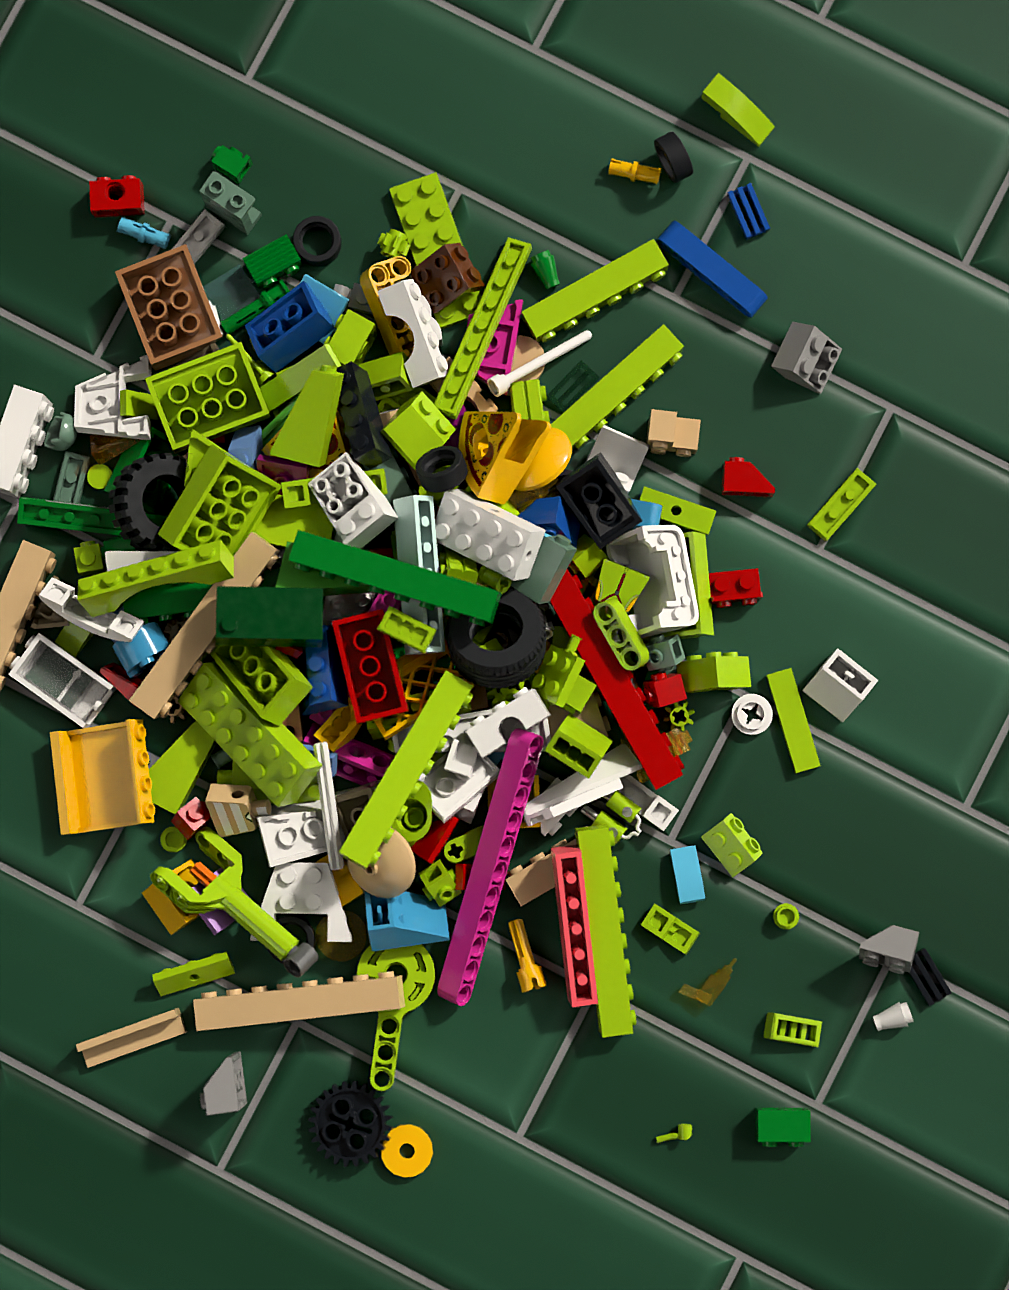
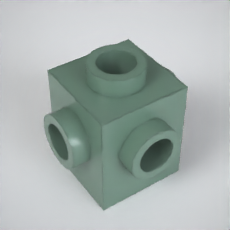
M663 634L649 637V642L645 644L649 652V660L646 663L648 671L658 669L659 673L672 670L673 666H676L685 659L678 634L664 637Z

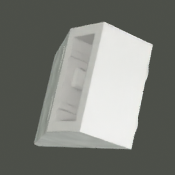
M347 452L308 483L343 543L361 549L398 519L386 497Z

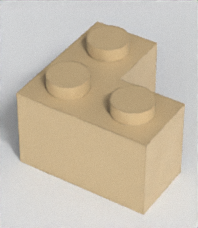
M652 409L648 420L646 444L649 445L648 449H651V453L666 454V451L676 452V456L691 457V454H696L698 449L701 420L677 417V412Z

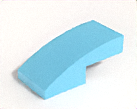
M696 846L671 849L670 855L680 905L705 900Z

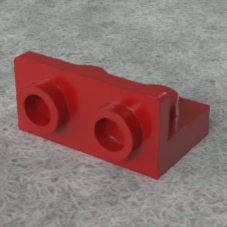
M758 568L709 573L711 604H716L717 608L731 607L732 602H742V606L755 605L757 600L763 598Z

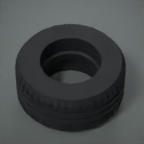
M510 588L501 594L493 623L485 622V625L481 626L469 622L470 617L460 614L459 619L449 616L446 635L452 664L459 674L475 685L485 686L486 688H507L508 686L517 685L528 679L530 675H533L544 659L546 653V627L543 614L533 600L518 590ZM494 624L508 625L521 634L515 644L499 651L483 649L472 641L481 629Z

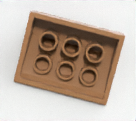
M186 244L115 271L145 351L155 371L180 362L223 338Z

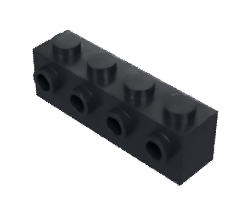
M350 361L336 371L344 373L337 408L343 417L345 424L343 429L350 442L351 448L349 451L354 461L373 469L391 459L392 455L387 438L380 432L384 427L368 372Z

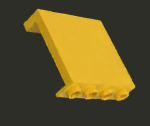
M128 719L125 722L70 731L50 732L61 835L155 822V807L152 803L151 795L152 781L149 777L148 769L149 755L146 751L145 742L146 729L143 725V719Z

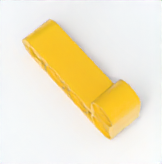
M396 256L369 267L361 274L359 281L389 355L403 351L410 358L414 348V336L411 328L399 317L386 316L377 291L398 283L409 276L411 272L410 262L405 257ZM393 266L398 269L399 275L394 272ZM371 274H374L377 277L378 282H375L372 279ZM391 321L396 323L397 329L393 328Z

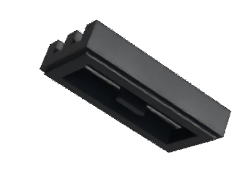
M926 948L917 951L914 954L913 960L935 996L930 997L912 966L909 974L928 1006H931L952 992ZM920 956H923L924 960L926 961L927 965L929 966L930 970L932 971L933 975L935 976L936 980L943 990L942 992H939V990L937 989L936 985L934 984L933 980L931 979L930 975L928 974L927 970L922 964L919 958Z

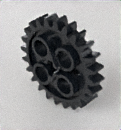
M343 1081L342 1089L337 1084L332 1085L333 1093L327 1089L323 1091L326 1099L316 1098L320 1107H311V1110L316 1113V1117L308 1118V1121L315 1123V1127L310 1128L309 1132H316L317 1134L311 1141H319L321 1143L317 1151L325 1149L327 1151L325 1159L332 1155L335 1156V1165L343 1159L344 1167L349 1166L351 1160L354 1166L357 1167L360 1164V1158L367 1164L370 1162L369 1154L374 1158L379 1156L376 1148L380 1150L386 1149L382 1140L389 1141L391 1139L385 1133L393 1129V1126L387 1124V1121L392 1119L393 1116L385 1114L390 1105L382 1106L381 1102L385 1097L376 1098L377 1090L375 1088L368 1092L367 1083H364L359 1088L358 1081H353L351 1088H349L348 1082ZM341 1099L349 1103L350 1108L346 1114L338 1110V1102ZM364 1109H369L373 1112L374 1118L371 1123L363 1121L361 1115ZM332 1113L344 1120H349L353 1117L354 1124L370 1128L372 1133L369 1134L358 1127L349 1130V1124L330 1118V1114ZM331 1124H335L340 1128L338 1138H332L329 1135L328 1129ZM354 1134L363 1136L364 1145L362 1148L354 1146L352 1142Z

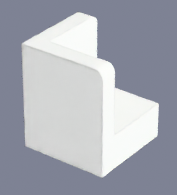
M453 739L444 767L445 771L471 778L479 751L474 746Z

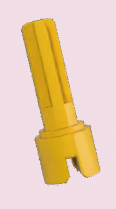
M515 919L508 922L521 968L518 969L517 976L522 993L529 992V990L533 989V986L535 989L546 987L542 968L534 962L523 920Z

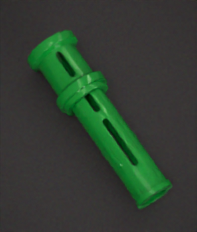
M281 279L279 284L267 292L262 291L260 298L220 321L226 333L231 335V333L249 323L290 291Z

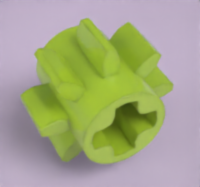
M390 229L389 233L386 232V234L381 233L377 243L382 248L380 253L387 258L406 256L411 246L407 244V235L395 229Z
M687 700L683 704L676 702L671 708L665 706V710L669 712V715L663 717L664 721L670 720L672 722L670 725L671 730L675 726H680L681 730L684 731L686 723L693 725L689 715L694 714L695 711L694 709L687 710ZM683 710L685 718H679L676 721L673 712Z

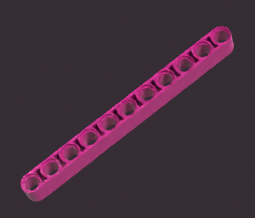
M521 728L513 730L509 737L437 988L439 997L458 1006L467 1004L472 995L544 742L542 736Z

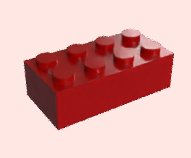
M384 609L332 621L357 724L409 712L392 639L390 636L377 630L385 615Z

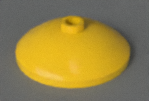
M551 427L515 490L530 491L541 488L552 482L563 472L572 454L571 442L563 431Z

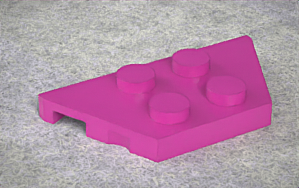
M515 300V303L506 306L476 374L485 383L496 374L507 375L512 370L523 300ZM473 314L469 315L467 328L473 317Z

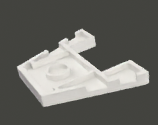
M147 355L139 357L141 361L130 366L128 363L119 366V370L112 374L106 375L103 373L75 386L74 428L77 432L150 440L151 420L148 415L127 419L120 416V391L126 390V383L145 380V378L151 376L152 365Z
M284 863L275 866L261 908L274 920H276L277 913L328 914L327 942H352V935L347 925V918L339 899V892L329 863ZM251 934L250 941H259Z

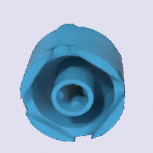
M151 622L141 627L132 642L117 641L112 647L130 679H134L147 668L151 671L170 644L159 625Z

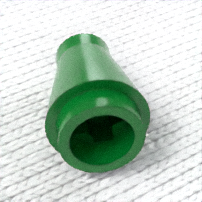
M549 250L531 257L532 264L530 265L543 282L546 290L560 284L554 255H551Z

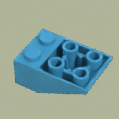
M365 892L367 926L372 951L450 940L445 904L440 907L435 899L430 901L425 895L403 892L394 898H379Z

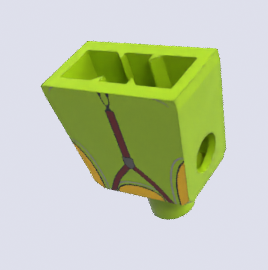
M604 558L595 600L604 602L616 599L628 613L649 581L650 576ZM606 606L605 614L609 618L612 617V610Z

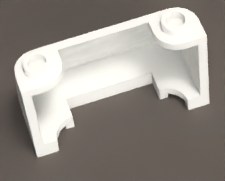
M675 525L641 526L624 533L606 545L609 560L650 576L649 581L633 605L634 614L629 615L641 639L686 628L698 621L699 611L685 537L679 527ZM621 629V631H622V637H623V641H624V640H625V632Z

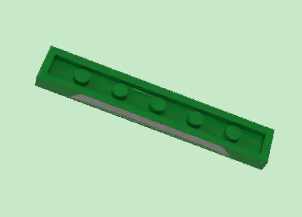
M28 497L19 498L18 524L119 535L122 531L120 527H114L112 520L116 518L114 513H109V507ZM144 511L149 520L159 527L163 526L169 514Z

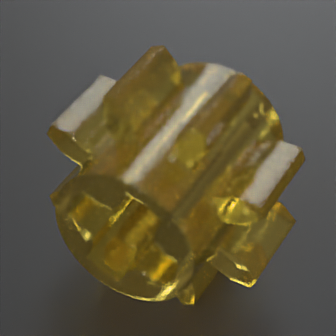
M677 727L666 733L672 744L668 748L673 757L691 750L688 743L693 740L687 730L681 732L680 728Z

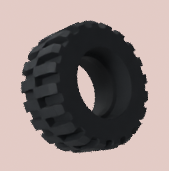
M156 453L132 461V464L125 466L121 470L122 475L117 476L113 481V485L116 488L110 490L109 498L113 499V505H109V513H114L116 519L112 520L115 528H121L122 531L119 535L124 540L130 539V545L136 549L143 548V551L180 550L158 535L161 527L152 523L146 516L142 497L147 484L152 480L160 479L168 483L175 490L179 499L185 489V457L180 455L173 457L172 453Z

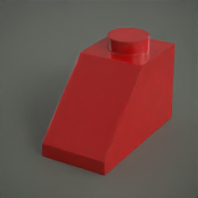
M730 457L729 461L723 463L722 495L773 497L775 494V487L751 462H744L742 457Z

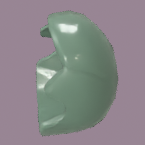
M63 412L60 413L63 417L55 416L53 418L44 442L45 447L56 451H64L70 448L75 443L78 435L74 428V418L72 415Z

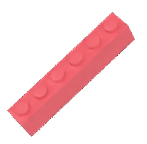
M577 845L551 848L567 998L572 1007L598 1004L582 853Z

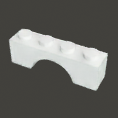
M413 279L402 280L377 291L386 316L401 318L412 330L414 348L410 358L404 363L412 387L424 386L446 377L448 364L438 348L439 340L436 333L431 329L429 323L430 315L428 310L423 307L419 286L414 283Z

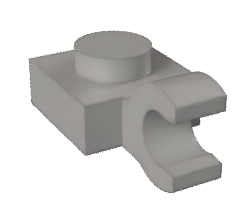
M354 283L353 290L346 286L335 284L334 291L349 299L348 309L373 315L360 284Z

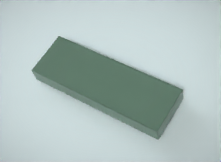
M65 451L53 501L80 504L91 457Z

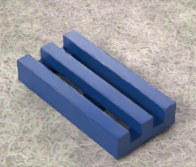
M751 183L727 193L746 240L770 230ZM746 192H748L762 228H759L746 198ZM738 195L740 196L742 204L745 208L747 216L754 230L752 232L749 231V228L746 224L739 204L736 200V196Z

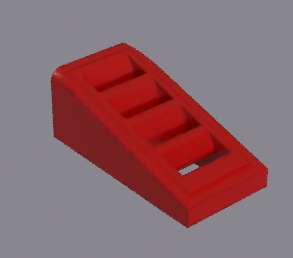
M114 662L102 667L100 673L128 700H130L144 680L140 677L130 679L125 669Z

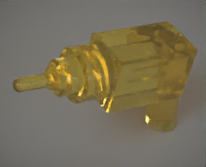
M733 958L729 965H724L714 975L710 974L699 990L683 984L678 992L711 1006L731 979L732 966L737 959Z

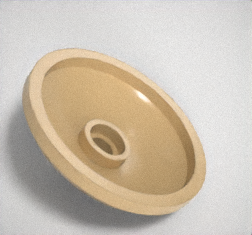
M395 830L388 843L386 844L382 841L377 851L381 855L374 867L368 865L365 870L346 859L349 872L356 883L367 893L379 898H394L401 895L411 886L415 877L416 864L411 847L405 838Z

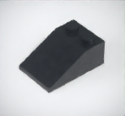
M601 452L563 477L556 485L557 490L599 549H602L643 521L616 473Z

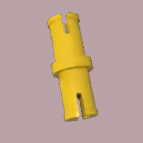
M612 158L608 175L630 178V181L633 182L641 180L658 184L661 168L639 165L637 161L629 163Z

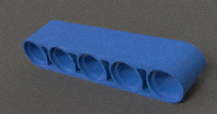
M673 220L657 239L658 244L666 252L745 316L752 318L768 299L767 295L758 286L677 221Z

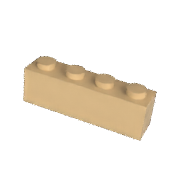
M564 839L553 845L552 848L577 845L576 839L569 843ZM541 852L530 859L532 864L523 869L519 865L507 872L510 877L505 880L520 906L525 905L555 887L551 853L545 856Z

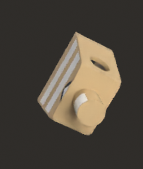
M210 785L205 803L220 837L254 831L258 826L257 817L271 814L270 800H257L254 790L250 786Z

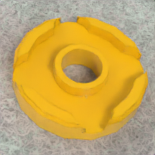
M404 1124L395 1127L387 1134L391 1139L389 1141L383 1140L386 1149L381 1150V1155L386 1168L393 1174L401 1177H414L428 1167L433 1155V1146L430 1137L422 1128L412 1124ZM405 1143H409L414 1147V1155L410 1158H405L400 1154V1147Z

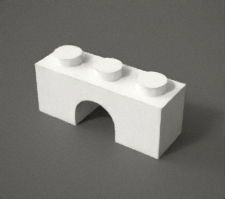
M526 687L513 695L515 700L506 705L503 701L491 709L493 714L487 718L481 715L469 723L471 728L466 730L482 758L487 757L508 743L502 734V725L506 719L510 717L518 718L527 730L551 716V713L535 689H530L529 691Z

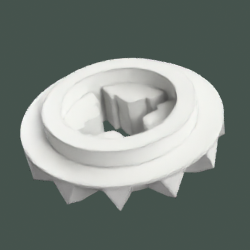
M747 694L740 697L734 703L731 716L734 726L742 733L755 735L769 727L773 713L771 705L764 697L757 694ZM755 705H758L756 715L762 720L752 719L751 722L749 721L746 724L748 715L742 709L751 710Z

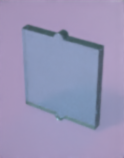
M240 264L203 286L212 305L216 306V310L223 320L260 298V295L253 286V280L248 278Z

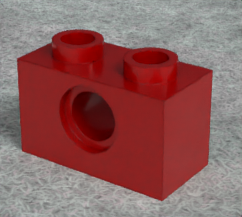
M126 175L116 180H111L109 177H98L96 181H89L90 210L95 218L145 215L144 189L140 178ZM114 192H123V195L120 199H111V196Z

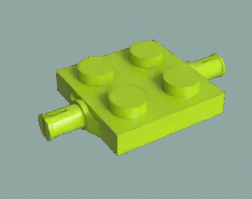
M573 634L566 648H558L551 644L549 650L544 655L538 674L533 679L531 689L537 691L547 709H549L550 705L564 707L585 662L575 653L582 638Z

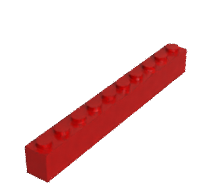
M567 569L550 600V604L568 636L571 638L573 634L582 638L576 650L581 659L585 660L584 664L656 791L683 775L681 770L685 767L678 755L673 757L668 748L672 746L665 732L660 734L656 727L659 720L653 710L647 711L643 704L647 700L640 687L635 689L630 681L634 678L631 670H626L621 666L595 621L592 613L595 607L590 598L584 599L580 592L583 585L576 574L571 576Z

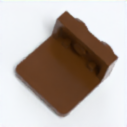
M461 243L444 244L411 270L414 282L419 286L421 294L427 299L433 313L441 312L464 293L476 292L485 286L481 280L480 272L471 263L469 254Z

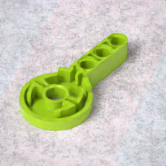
M422 944L386 949L384 952L379 950L376 951L375 955V951H372L370 945L362 954L358 964L357 975L368 974L369 979L378 978V973L387 972L393 965L402 966L407 973L406 979L403 982L405 1007L377 1011L378 1023L370 1082L378 1091H387L394 1084L404 1016L422 1005L429 997L434 986V963L429 952ZM422 958H423V961H424L425 966H426V972H425L424 964H423V962H422ZM386 1020H394L396 1022L397 1029L394 1033L386 1034L383 1032L382 1025ZM387 1045L393 1049V1056L391 1059L384 1061L380 1059L378 1052L382 1046ZM379 1072H386L390 1077L389 1083L384 1087H379L375 1083V1076Z

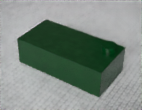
M217 586L216 646H322L323 588Z

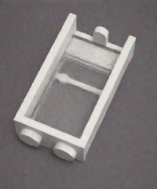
M40 633L37 636H31L25 644L26 651L21 657L17 656L9 667L11 671L8 675L82 728H88L116 691V688L46 636Z

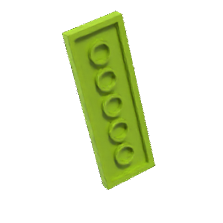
M437 172L389 188L404 233L407 235L408 244L411 245L410 250L416 266L444 244L461 243L462 245ZM480 292L464 293L441 312L433 313L440 328L444 329L467 321L469 315L473 314L481 299Z

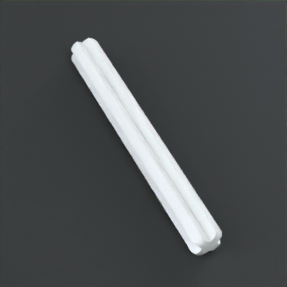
M318 742L314 744L313 750L314 757L323 765L317 773L329 867L331 870H340L344 867L343 856L338 854L342 845L327 742Z

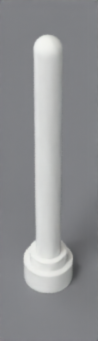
M586 330L507 375H494L487 380L490 391L496 397L501 396L507 392L510 384L592 338V333Z

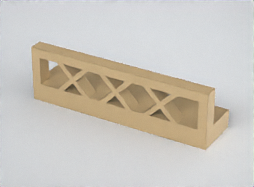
M176 1008L78 1043L76 1047L78 1052L82 1051L87 1068L184 1034L187 1030L180 1009Z

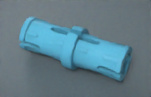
M122 217L118 225L117 232L137 238L138 242L151 243L163 249H166L168 246L170 234L150 227V224H141Z

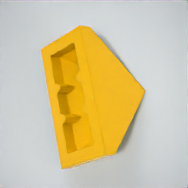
M348 697V706L337 708L314 734L320 742H327L328 749L332 752L353 740L362 723H356L351 698Z

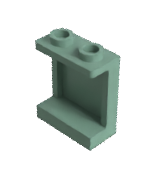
M216 171L211 173L199 190L209 210L247 235L262 216L260 211L252 207L255 202V198Z

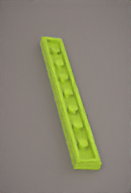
M507 238L434 402V405L446 417L457 420L532 250V245L529 243Z

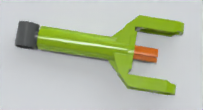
M203 827L195 834V838L200 850L222 867L224 871L219 876H216L201 862H197L189 873L206 887L202 890L201 895L170 868L159 866L150 874L152 883L185 913L204 914L216 909H223L280 960H284V967L294 977H301L318 960V954L312 946L307 943H301L298 946L299 940L242 892V855L211 828Z

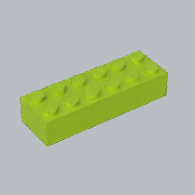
M216 661L203 663L178 699L182 707L277 807L296 803L323 766L283 723L279 726L261 718Z

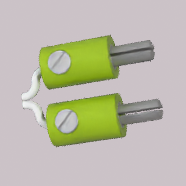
M618 790L603 796V798L608 800L606 806L630 824L636 818L635 828L637 832H631L625 836L624 834L628 828L603 810L598 814L587 805H584L581 809L583 814L594 821L592 826L606 824L609 827V831L613 830L616 844L621 838L627 840L633 835L638 837L641 833L639 828L641 818L638 814L642 808Z

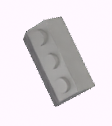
M241 1051L233 1053L224 1060L203 1088L204 1093H200L201 1107L206 1109L207 1115L239 1111L247 1104Z

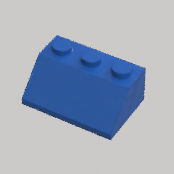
M305 281L301 282L245 325L258 358L275 373L335 329L328 312Z
M323 625L322 646L302 647L303 653L297 658L299 671L313 686L301 701L302 716L348 706L347 682L334 628Z

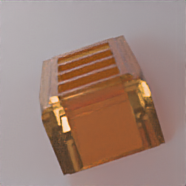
M93 434L90 435L91 453L100 465L135 445L140 439L123 438L120 440L121 437Z

